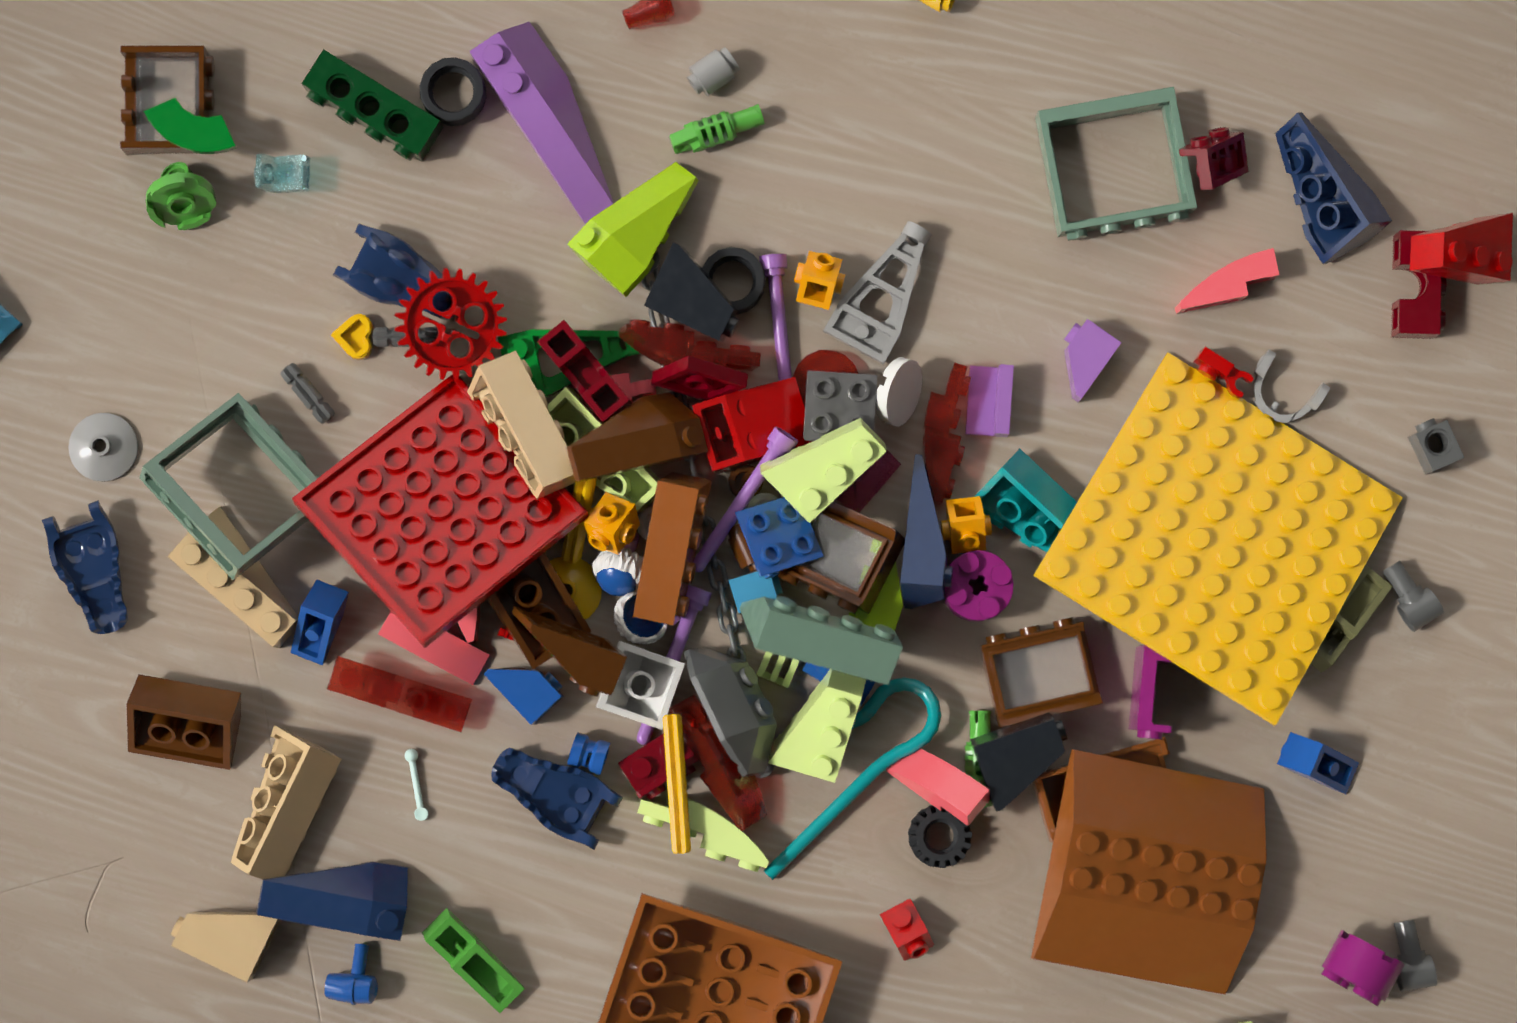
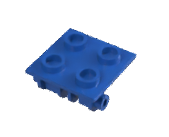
M784 497L735 512L760 577L765 576V579L777 576L779 571L824 557L811 523Z

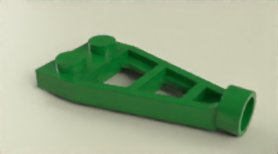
M637 326L620 331L574 330L582 342L598 341L602 344L603 356L598 361L604 368L628 356L643 353ZM530 329L498 337L499 343L503 346L500 349L501 355L504 356L517 351L520 359L528 363L532 372L531 380L536 389L541 390L546 398L563 390L565 387L573 385L563 372L552 377H546L542 374L538 358V351L542 347L537 341L550 330ZM622 338H625L627 349L620 347V340Z

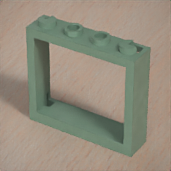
M1174 87L1038 111L1035 120L1058 237L1067 236L1068 241L1079 240L1088 237L1087 232L1101 230L1102 235L1120 232L1122 230L1121 226L1134 224L1136 229L1146 228L1155 225V220L1168 218L1170 223L1189 219L1188 214L1193 213L1197 208L1188 157L1180 156L1179 149L1185 146ZM1162 109L1180 203L1068 223L1050 129Z
M239 393L143 465L139 477L232 580H235L307 522V517L299 510L243 555L166 470L234 419L300 492L320 477L319 475L315 476L308 469L305 459L297 450H291L284 443L280 431L274 425H268L261 418L255 404L251 406Z

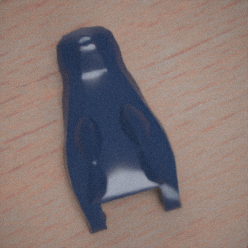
M360 223L354 233L361 238H365L366 241L351 270L337 266L333 273L334 277L344 281L363 296L379 303L401 307L404 306L398 302L399 299L410 300L411 298L406 288L410 287L416 291L420 288L416 278L420 277L426 283L429 282V271H433L438 278H442V273L420 256L407 242L389 232ZM445 291L436 293L432 300L433 306L439 311L448 309L452 301L449 293ZM427 309L423 310L443 320H450Z
M99 500L88 504L93 518L91 520L60 530L54 516L42 519V523L47 535L50 560L59 579L66 584L70 595L82 607L90 631L96 634H108L124 627L128 621V615L122 596L119 545L116 533Z
M514 748L504 750L492 767V781L513 794L525 808L535 815L542 825L565 839L578 842L595 850L600 840L588 832L605 801L618 807L623 799L621 795L613 791L599 778L584 770L559 765L544 759L533 758Z

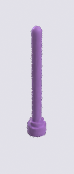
M769 254L760 256L759 261L769 282L778 381L792 377L782 276L785 275V269L788 268L786 254Z
M775 426L768 436L769 442L766 446L769 449L696 555L693 562L696 563L695 572L704 570L737 521L735 512L746 508L765 480V477L760 473V465L789 453L797 445L798 440L783 429Z
M688 585L686 597L690 598L688 612L685 618L681 617L666 656L667 658L680 661L698 611L702 612L704 605L708 606L712 593ZM641 723L637 734V742L641 745L648 744L655 727Z

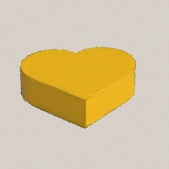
M355 314L331 334L336 342L353 359L363 360L372 352V342L369 338L373 334L374 327L372 321L365 315Z

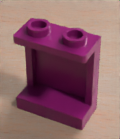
M1145 645L1137 646L1135 650L1128 730H1137V737L1162 739L1163 733H1172V726L1152 723L1157 663L1172 664L1173 662Z

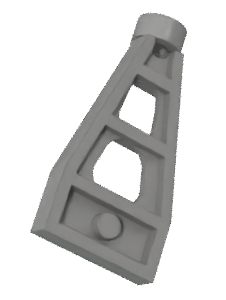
M908 221L901 236L839 301L823 332L884 365L901 334L923 247L926 246L932 234L925 228ZM906 239H908V240H910V241H912V242H914V243H916V244H918V245H916V246H910V245L907 243V240H906ZM893 259L902 261L908 268L903 283L898 288L880 278L883 270ZM873 289H881L892 297L893 303L890 315L883 322H879L864 314L859 308L860 302Z

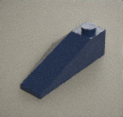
M1302 112L1295 114L1275 133L1285 170L1291 174L1296 194L1293 195L1296 206L1300 205L1305 224L1302 225L1304 235L1322 264H1327L1370 241L1392 222L1391 217L1376 194Z
M915 454L900 579L905 609H913L943 600L945 588L952 587L953 566H948L946 551L923 457L920 454Z
M372 861L347 867L329 868V870L263 879L256 915L401 941L407 910L408 868Z

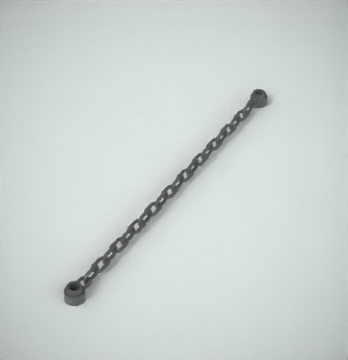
M657 250L652 257L655 263L648 273L654 272L655 280L659 273L658 266L660 264V256ZM645 276L641 281L642 285L646 290L651 291L654 281H650L648 285ZM649 308L651 326L656 333L661 334L663 346L658 351L660 366L664 367L666 364L663 352L669 355L671 351L673 361L679 360L676 349L668 344L665 332L670 328L669 317L663 315L665 327L660 323L658 328L654 310ZM671 390L669 391L672 395L674 394L676 398L679 397L678 392H674ZM681 394L683 404L689 408L687 395ZM699 455L685 459V461L690 462L692 471L690 476L705 479L696 470L695 460ZM705 513L703 524L708 526V522H710L713 532L716 523L712 517L707 516ZM701 528V529H702L701 544L704 545L705 542H706V540H705L703 528ZM714 554L707 565V573L711 587L719 591L721 604L717 608L718 622L721 631L729 635L731 647L726 655L732 656L733 652V655L737 656L739 652L741 660L747 662L744 649L736 646L734 633L738 629L735 608L731 603L726 602L724 590L729 584L726 566ZM719 565L724 583L722 584L721 581H718L716 585L712 566L717 570ZM729 608L732 616L733 628L731 624H728L726 629L722 616V609L724 613H727ZM768 763L765 772L753 776L756 778L769 776L774 769V765Z

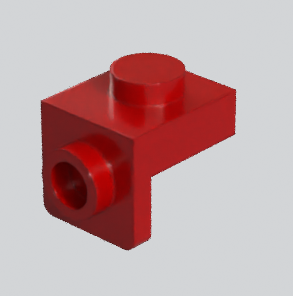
M911 898L880 914L904 961L923 956L928 952L929 948L935 945Z

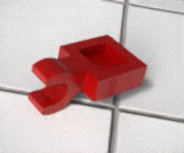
M1206 346L1199 351L1193 363L1199 366L1198 372L1213 381L1216 378L1224 379L1227 391L1235 398L1240 399L1244 395L1242 391L1236 388V380L1243 379L1250 384L1254 379L1250 373L1238 370L1234 367L1233 363Z

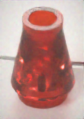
M640 0L631 7L622 10L629 30L635 27L669 22L668 18L675 16L671 0Z

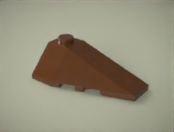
M670 392L637 399L631 403L632 405L612 416L610 420L566 447L575 482L682 461L708 452L700 418Z

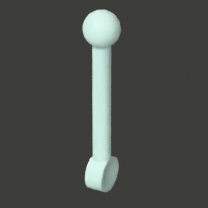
M408 749L405 752V759L410 765L417 806L414 816L417 820L423 821L428 817L429 812L424 807L416 765L418 753L415 749Z

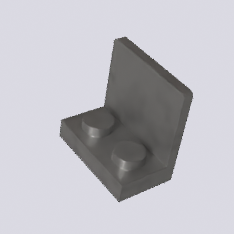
M808 371L803 439L805 441H815L821 438V436L859 418L874 431L877 375Z

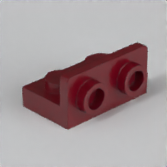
M1228 127L1211 129L1208 136L1194 137L1190 139L1191 144L1179 149L1180 156H1196V173L1200 180L1201 190H1213L1249 172L1244 132H1230Z
M664 733L618 762L639 799L646 795L651 800L667 789L664 785V782L667 781ZM683 736L687 777L696 771L693 764L698 761V758Z

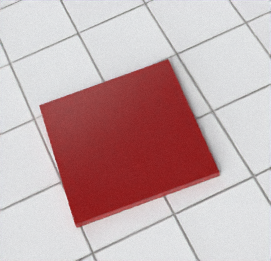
M452 374L292 498L297 508L424 648L588 517V511L565 487L539 499L535 498L514 465L515 453L504 450L499 442L497 425L495 422L488 424L481 413L484 407L481 400L473 401L467 392L469 386L460 377L455 381Z

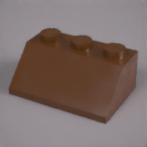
M138 674L127 701L128 752L230 770L241 720V692Z

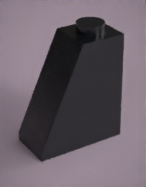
M673 242L644 306L709 337L724 342L726 336L729 338L733 336L738 326L739 319L735 317L738 310L683 246Z
M1050 712L970 739L985 786L990 791L991 804L996 812L1003 810L1065 753L1062 741L1068 739L1061 719L1055 721Z

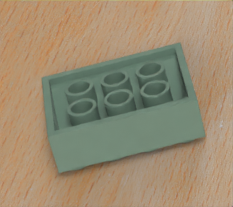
M761 597L742 602L740 606L741 614L755 649L889 685L903 649L896 632L890 627L877 624L875 627L864 625L862 621L849 615H843L842 618L830 615L825 609L817 606H810L809 609L796 606L794 601L785 597H776V599Z

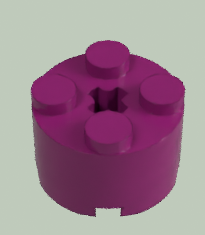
M977 550L964 553L949 564V566H953L952 587L945 588L944 601L951 612L957 617L972 622L984 621L995 617L1007 607L1013 594L1014 584L1011 570L1001 558L993 553ZM979 577L982 579V585L986 587V590L974 595L972 594L973 588L968 583L969 581H975Z
M1341 930L1321 966L1324 968L1321 975L1345 989H1348L1350 984L1354 985L1352 992L1379 1006L1381 1000L1386 1001L1405 964L1396 958H1390L1384 951L1366 941Z

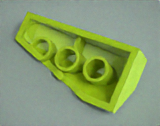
M675 162L592 217L567 245L586 266L627 297L650 272L655 263L652 259L659 244H665L669 237L667 230L673 218L681 215L699 180Z

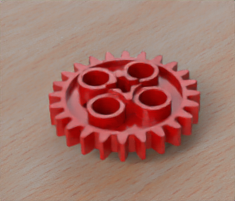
M443 268L442 278H438L433 271H429V282L426 283L420 277L416 278L420 288L416 291L413 288L407 287L406 290L411 296L410 300L399 299L398 301L406 309L405 312H396L394 316L403 320V324L394 327V331L403 332L405 335L397 341V344L409 345L410 348L404 353L405 358L416 355L417 359L413 366L417 369L424 363L427 364L426 375L428 376L435 369H438L440 380H444L447 371H451L455 381L459 378L460 370H464L468 377H472V366L476 365L478 367L482 365V359L484 358L494 360L495 357L490 350L492 348H503L496 341V337L507 335V332L498 328V324L507 321L506 317L497 316V311L501 310L504 304H493L492 300L498 292L494 290L486 293L484 291L488 284L486 280H483L478 285L474 284L476 274L473 272L465 280L460 268L457 269L454 277H450L447 268ZM440 291L449 293L452 300L449 308L443 311L436 310L432 302L434 295ZM471 306H478L483 312V318L477 325H469L465 321V311ZM427 309L447 319H450L452 315H456L455 321L458 324L477 332L479 337L474 339L455 329L445 333L446 326L424 316L422 311ZM424 323H432L437 328V335L431 342H423L418 337V330ZM459 337L465 338L469 345L466 354L459 357L452 355L450 352L451 342Z

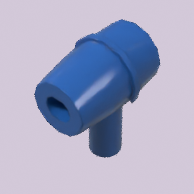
M355 944L351 973L328 974L324 989L326 998L351 1003L352 1005L371 1004L374 1002L378 992V983L375 976L365 975L369 945Z

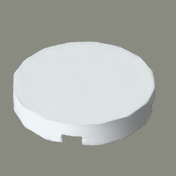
M903 357L893 360L888 365L883 374L884 377H887L884 386L879 384L876 392V411L879 419L885 421L886 424L897 427L905 424L912 416L918 404L922 387L921 367L917 361Z

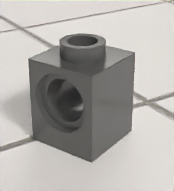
M1435 418L1415 426L1418 433L1408 437L1425 474L1465 458L1448 420L1437 424ZM1430 435L1440 439L1442 448L1439 453H1434L1429 449L1427 442Z

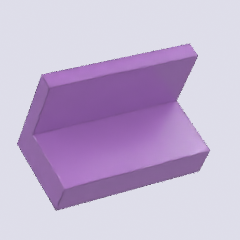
M1000 364L998 367L970 366L966 435L1007 437L1009 435L1014 365Z

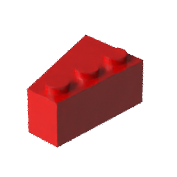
M1513 213L1478 217L1470 221L1456 223L1452 226L1411 236L1410 271L1477 285L1511 281Z

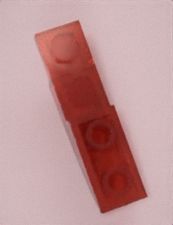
M635 319L630 320V324H625L619 329V337L628 345L662 366L687 356L735 370L752 371L760 366L761 353L751 352L750 346L730 345V349L717 348V343L711 341H697L696 345H694V331L684 330V325L667 323L664 324L663 328L651 327L650 321Z
M955 362L952 366L944 395L935 392L930 393L924 418L923 461L933 502L937 505H941L944 498H951L956 481L950 478L953 465L960 467L965 451V446L959 445L962 436L948 433L950 428L955 430L957 428L962 411L956 408L959 395L966 397L971 377L965 375L968 366Z
M340 656L336 657L326 687L327 690L458 732H462L472 702L471 698Z
M695 695L670 707L667 715H681L683 740L706 769L700 775V778L741 831H744L765 818L767 812L756 776L742 777L738 771V765L731 760L722 746L704 707Z

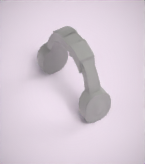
M1268 349L1260 358L1254 370V373L1257 375L1254 384V403L1263 414L1266 413L1274 418L1273 420L1282 423L1296 420L1304 416L1311 409L1315 411L1323 403L1330 390V387L1324 383H1321L1309 401L1295 413L1288 415L1276 413L1280 405L1276 401H1274L1270 408L1265 404L1261 393V386L1276 356L1275 352Z

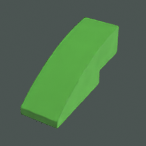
M448 908L422 932L425 941L499 1013L525 989L505 965Z

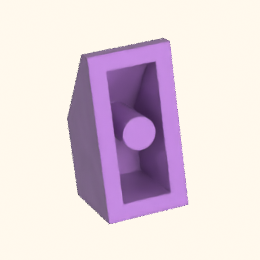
M1089 319L1082 326L1075 323L1064 339L1069 343L1064 350L1072 399L1076 402L1083 398L1121 344L1119 340Z

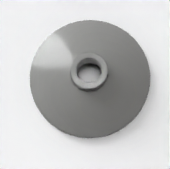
M97 413L86 417L74 428L69 440V455L74 467L83 476L95 481L107 482L122 477L131 469L138 454V439L131 425L123 418L110 413ZM99 440L106 442V449L103 452H97L95 449V444Z

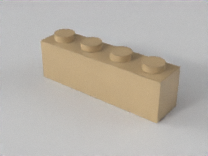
M513 351L479 365L467 392L473 401L481 400L484 407L481 413L488 424L495 422L498 427L499 442L504 450L515 453V467L535 498L539 499L574 484L575 479L566 448L567 445L563 440V429L557 420L552 419L547 410L548 402L544 393L541 390H537L531 380L532 372L528 363L520 359L517 351Z
M221 506L208 515L210 520L243 555L251 550ZM189 532L167 556L272 647L280 648L296 630L299 616L277 585L274 584L259 560L235 580H232Z
M274 725L270 736L275 738L271 754L265 753L261 767L266 769L260 788L254 787L250 799L253 807L251 818H245L230 862L248 875L262 880L285 876L288 873L294 856L304 840L309 825L319 809L325 792L336 775L337 768L341 762V758L328 750Z

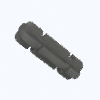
M388 327L374 328L373 343L375 346L389 347V344H392L394 347H409V345L397 344V341L405 335L403 332L394 331V327L392 330H389ZM425 327V330L419 328L418 337L423 342H431L437 335V328Z
M291 363L281 371L282 378L287 384L292 385L291 389L309 410H313L312 414L318 422L323 424L334 416V410L327 402H323L324 398L308 378L302 376L304 373L296 364Z

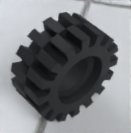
M930 805L920 810L913 817L908 829V842L914 855L921 862L931 867L946 868L954 866L958 861L964 859L968 849L970 850L972 831L970 830V825L967 826L944 808L940 811L933 805ZM934 823H946L953 831V841L946 849H934L927 842V830Z

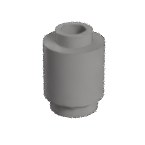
M724 47L720 51L715 49L690 66L691 75L687 79L697 94L704 92L709 96L734 79V74L740 68L731 53Z

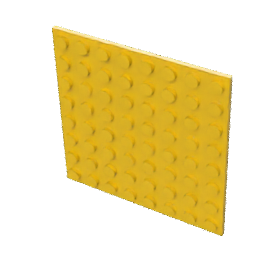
M1167 352L1033 576L1275 726L1403 497L1282 422L1273 420L1274 418L1266 413L1263 414L1259 408L1243 398L1239 399L1231 396L1227 388L1205 377L1198 370Z

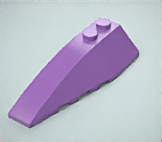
M530 21L497 32L470 50L473 61L584 224L612 205L614 202L568 77Z

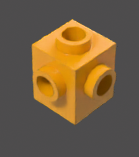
M809 251L806 263L799 262L794 282L800 284L796 302L829 310L833 294H841L846 274L839 273L843 259L832 257L827 253Z
M607 492L604 493L597 505L588 511V517L584 520L589 543L600 551L607 550L617 555L620 554L626 544H630L633 541L636 530L640 525L636 505Z
M980 496L946 500L947 519L941 520V533L943 541L949 540L952 554L986 550V536L992 535L990 515H984Z

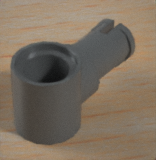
M1401 561L1382 571L1400 597L1397 599L1400 603L1397 605V610L1410 630L1415 632L1444 614L1443 607L1435 594L1427 587L1423 589L1421 585L1417 586Z
M1415 920L1394 923L1400 954L1397 957L1399 961L1405 964L1396 980L1398 988L1401 992L1436 986L1437 973L1431 955H1426L1425 950L1420 948Z

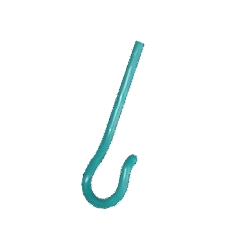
M907 677L892 679L889 685L883 684L877 688L865 706L857 712L852 729L867 723L889 696L896 692L907 691L916 694L923 700L927 708L928 717L926 725L919 734L895 746L875 760L763 870L772 880L881 773L900 759L913 754L931 742L939 730L942 715L939 700L930 687L917 679Z

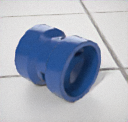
M577 732L567 765L576 768L584 766L591 773L601 775L611 742L601 739L596 742L590 740L588 735Z

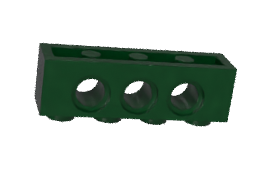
M324 49L301 83L308 92L306 97L322 108L327 103L337 109L335 115L350 125H353L355 121L366 127L364 133L375 141L382 143L385 139L394 144L393 151L408 161L415 157L422 162L444 128L441 121ZM348 84L350 85V92L347 96L343 98L334 96V90L338 85ZM371 101L378 102L379 110L376 114L372 116L363 114L365 104ZM396 120H407L409 125L405 132L401 134L392 132L391 128Z

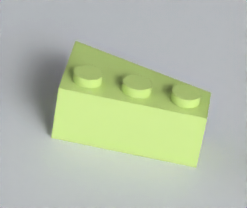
M859 418L821 436V438L802 447L799 446L779 458L761 464L760 473L810 523L887 450L885 442Z
M830 669L810 694L808 701L801 710L792 717L790 724L783 733L779 734L774 740L768 763L835 783L860 705L866 679Z

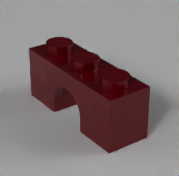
M1400 230L1393 236L1392 270L1411 272L1418 279L1420 288L1415 299H1398L1392 303L1391 338L1433 339L1440 335L1441 330L1445 329L1446 312L1441 309V296H1444L1446 293V278L1410 271L1411 236L1427 231Z
M565 320L561 321L537 341L603 423L632 405L631 400Z

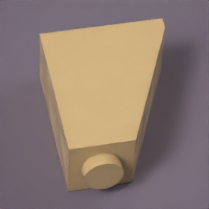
M191 912L186 914L185 918L180 916L171 932V936H174L175 939L171 946L236 978L249 982L253 980L281 920L245 912Z

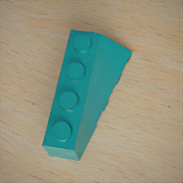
M1020 448L974 496H980L984 514L990 515L992 524L1000 529H1003L1005 526L1021 536L1020 541L1028 547L1036 546L1046 553L1077 503L1072 496Z

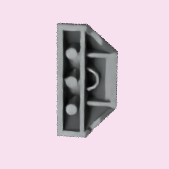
M709 648L688 649L684 652V656L687 660L690 679L719 741L731 760L738 765L737 768L742 777L762 774L767 768L777 722L773 716V708L770 702L764 697L758 685L756 672L749 666L748 662Z

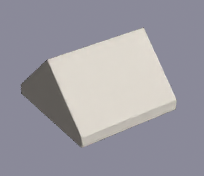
M619 641L617 648L627 656L626 662L612 696L601 693L596 707L662 730L663 717L668 714L685 664Z

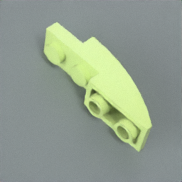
M641 799L637 813L644 815L643 822L663 827L664 821L670 823L669 806ZM688 799L690 837L696 838L697 832L704 834L700 848L707 849L705 856L725 862L726 856L740 860L739 867L755 872L759 871L760 866L767 868L768 858L743 830L715 810Z

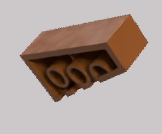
M671 472L658 480L633 617L672 626L680 621L681 617H686L690 598L686 597L688 585L693 582L696 563L693 562L696 550H698L701 543V528L708 506L712 480Z

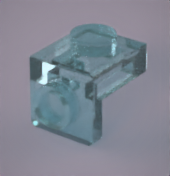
M257 154L254 169L255 187L275 194L309 191L310 157L305 155L273 157L266 154Z

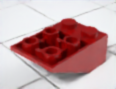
M796 377L725 394L692 405L694 413L700 418L708 448L706 453L711 470L717 474L760 461L769 449L766 446L769 442L767 438L775 426L783 429L798 440L795 448L813 442L803 439L805 405Z

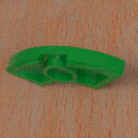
M176 97L143 111L154 129L168 142L180 148L200 154H218L237 149L222 115L209 118L193 115L181 106Z

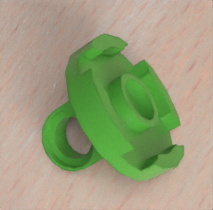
M175 162L167 166L163 170L161 178L154 181L146 192L145 202L148 215L152 221L164 228L165 223L177 225L178 230L199 227L209 221L212 217L211 211L214 207L216 208V196L212 184L205 178L193 174L190 168L183 162Z

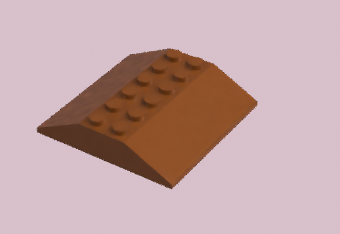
M1071 749L1031 959L1226 995L1254 930L1267 862L1264 788Z
M642 893L598 1023H823L843 961L731 920Z

